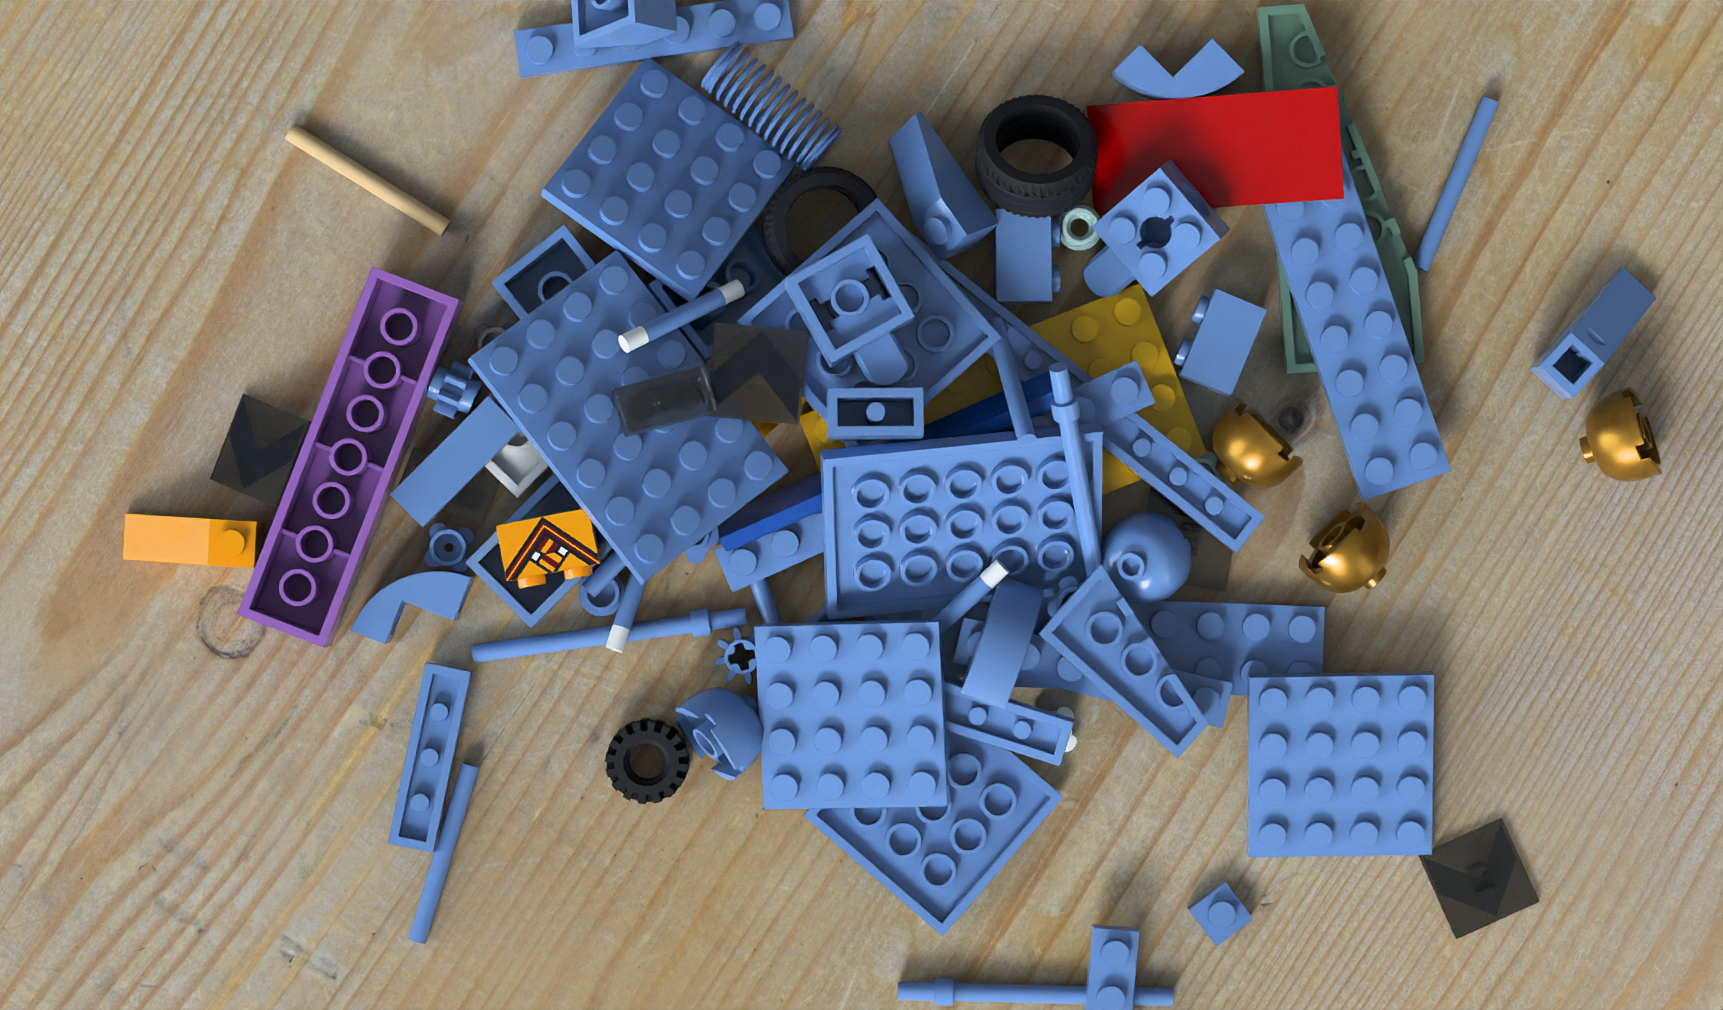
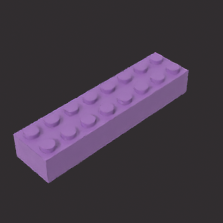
M372 266L239 607L238 615L323 648L332 646L428 399L426 395L437 368L442 363L464 302Z

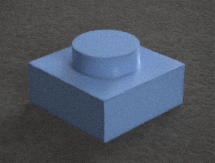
M1222 881L1188 907L1189 911L1216 946L1253 920L1252 916L1225 881Z

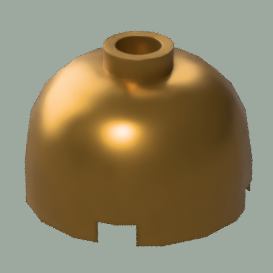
M1632 387L1619 390L1600 399L1590 409L1585 422L1587 436L1579 438L1584 458L1588 464L1596 462L1603 474L1614 480L1625 482L1644 480L1662 473V470L1657 466L1661 464V458L1648 417L1643 418L1641 413L1636 414L1634 407L1642 403Z
M1237 398L1220 417L1212 435L1213 450L1221 460L1216 469L1234 486L1240 481L1253 488L1261 489L1279 485L1298 469L1303 460L1301 457L1294 455L1289 458L1288 455L1294 450L1290 444L1259 414H1256L1254 417L1247 411L1243 414L1242 411L1248 405Z
M1363 502L1355 503L1359 511L1352 514L1345 508L1328 521L1309 542V545L1314 549L1309 560L1303 554L1299 559L1298 567L1312 581L1328 591L1342 594L1357 591L1363 586L1366 589H1371L1386 574L1387 570L1383 566L1390 553V537L1381 519Z

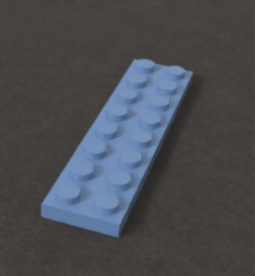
M1341 146L1344 199L1261 204L1361 501L1450 472L1451 468Z

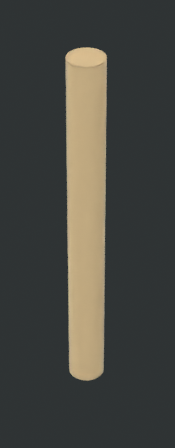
M294 124L288 131L285 140L435 233L443 236L449 228L451 220L298 125Z

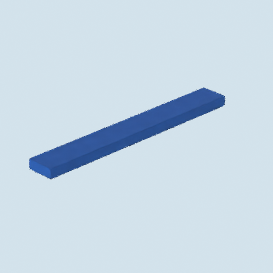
M1049 371L1021 383L1031 418L1051 410L1050 399L1054 395ZM1004 391L925 425L924 436L921 440L998 433L1012 427L1013 423ZM891 440L884 444L918 440ZM821 472L746 504L718 526V535L725 551H731L822 511Z

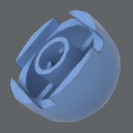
M1155 511L1135 512L1116 521L1102 538L1103 568L1122 597L1132 604H1154L1169 598L1186 582L1192 567V550L1188 539H1184L1182 532L1177 528V523L1171 518Z
M714 687L699 691L676 708L675 711L681 713L676 717V721L684 738L700 759L707 753L718 763L711 768L717 775L726 780H735L758 758L763 741V732L759 720V707L751 696L744 694L741 697L730 689Z

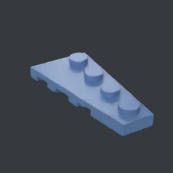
M1101 564L1093 570L1038 632L1042 638L1176 758L1180 757L1209 724Z

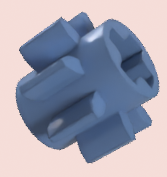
M455 360L451 369L439 365L426 397L436 401L433 410L452 419H456L459 411L470 415L483 386V383L473 379L476 371Z
M735 627L733 632L735 640L732 643L726 639L718 640L719 646L726 651L724 656L714 662L715 665L726 664L730 669L727 675L728 681H731L736 674H744L745 681L751 684L753 682L752 670L756 668L755 632L750 637H743L742 630L739 627ZM738 643H743L746 650L753 649L755 652V656L749 660V667H743L741 661H733L732 654L738 650Z

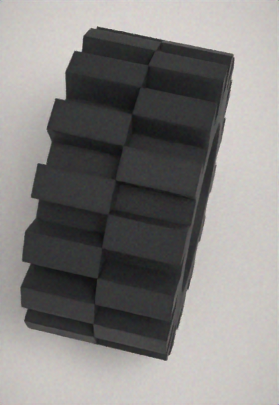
M642 718L636 722L632 721L620 729L609 744L605 757L607 777H610L613 788L623 793V797L629 801L634 799L639 804L662 802V799L669 798L675 794L686 778L690 755L686 747L687 743L684 737L682 738L678 734V730L674 726L670 727L665 724V721L659 719L655 721L650 720V718ZM650 743L658 746L663 751L666 764L661 774L654 778H642L632 770L630 755L638 745Z

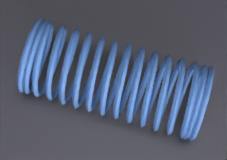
M739 41L734 42L707 72L701 82V88H704L709 94L717 91L716 100L720 101L725 98L724 107L733 105V114H737L742 110L740 120L743 121L749 118L748 127H753L758 123L756 133L760 134L766 130L764 140L766 141L774 137L772 147H777L782 143L780 154L790 150L788 160H793L799 155L796 167H800V170L813 168L839 137L842 127H838V124L832 126L803 159L811 145L830 122V118H826L813 135L796 151L809 130L821 117L822 111H819L799 135L787 145L799 126L814 109V104H811L797 122L779 139L789 122L806 102V98H802L783 122L771 132L779 118L798 96V91H795L781 109L762 127L777 103L791 87L790 84H787L766 110L755 119L767 99L782 83V78H778L765 96L746 113L760 91L774 76V71H771L750 97L738 107L747 91L767 67L766 64H763L748 84L730 100L740 83L758 63V58H754L733 85L722 94L730 79L751 54L750 51H747L730 73L714 87L732 66L743 49L742 44L739 45Z

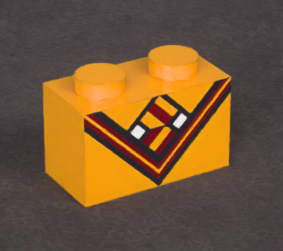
M583 509L496 525L506 581L517 580L519 589L546 584L545 574L564 571L565 580L593 575L591 565L601 564L594 523Z

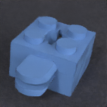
M1170 159L1091 226L1107 245L1087 263L1084 270L1085 282L1088 288L1096 295L1110 297L1120 293L1136 279L1152 297L1220 240L1230 228Z
M868 233L785 279L784 287L830 368L854 356L867 381L875 387L888 388L896 385L903 378L908 367V359L893 333L912 323L915 315Z

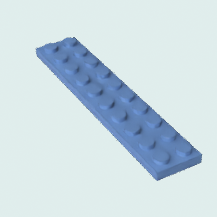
M1056 596L1043 597L1033 634L1039 635L1038 632L1050 620L1051 616L1047 611V604L1050 600L1055 599ZM1161 600L1154 604H1132L1127 602L1171 668L1232 682L1231 695L1247 696V674L1323 673L1325 607L1167 600ZM989 603L974 605L942 635L944 678L963 684L968 666L952 662L962 619L967 617L985 622ZM943 608L865 616V621L933 619ZM1020 678L1016 679L1014 687L1060 689Z

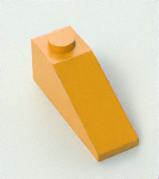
M126 514L123 559L255 568L264 546L265 521Z

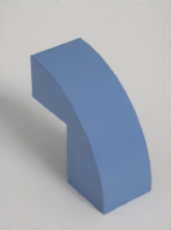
M1212 38L1173 77L1141 44L1110 76L1123 87L1139 96L1150 100H1168L1212 96L1231 85L1245 71Z
M429 571L401 578L380 590L368 601L355 619L350 631L384 644L390 643L406 602L453 621L458 620L475 577L454 571Z
M1004 577L997 584L988 606L984 628L965 672L961 693L1005 709L1036 625L1044 591Z

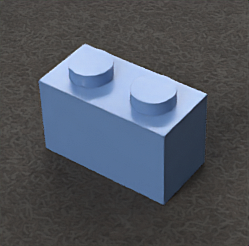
M995 209L993 214L999 224L994 227V299L1000 304H1049L1052 302V293H1060V265H1052V247L1060 246L1059 219H1051L1050 216H1047V218L1021 217L1018 214L1014 215L1012 212H1007L1005 209Z
M1219 289L1211 291L1209 298L1201 295L1191 317V321L1198 323L1191 340L1185 337L1182 339L1173 363L1180 365L1176 375L1223 396H1231L1267 310Z
M923 387L827 389V441L921 440L924 436Z

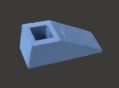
M1621 267L1529 369L1562 400L1574 398L1607 362L1655 301L1656 297L1626 269Z

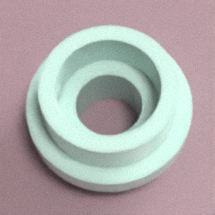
M1076 205L1073 209L1062 212L1059 216L1060 241L1067 248L1075 251L1087 250L1100 239V236L1091 226L1101 218L1091 207ZM1074 220H1082L1086 223L1087 233L1084 236L1078 237L1071 232L1070 226Z

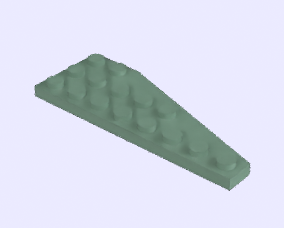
M1303 3L1258 7L1256 13L1263 92L1336 86L1338 88L1341 146L1415 364H1424L1418 271L1403 243L1396 219L1392 217L1381 190L1382 186L1355 122H1352L1343 101L1344 96L1338 83L1336 84L1325 58V51L1306 6ZM1275 247L1285 375L1318 372Z

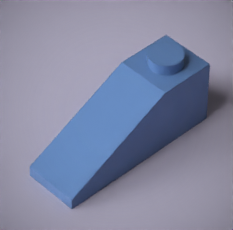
M922 112L916 113L889 139L913 223L940 261L972 249L999 224L994 214Z

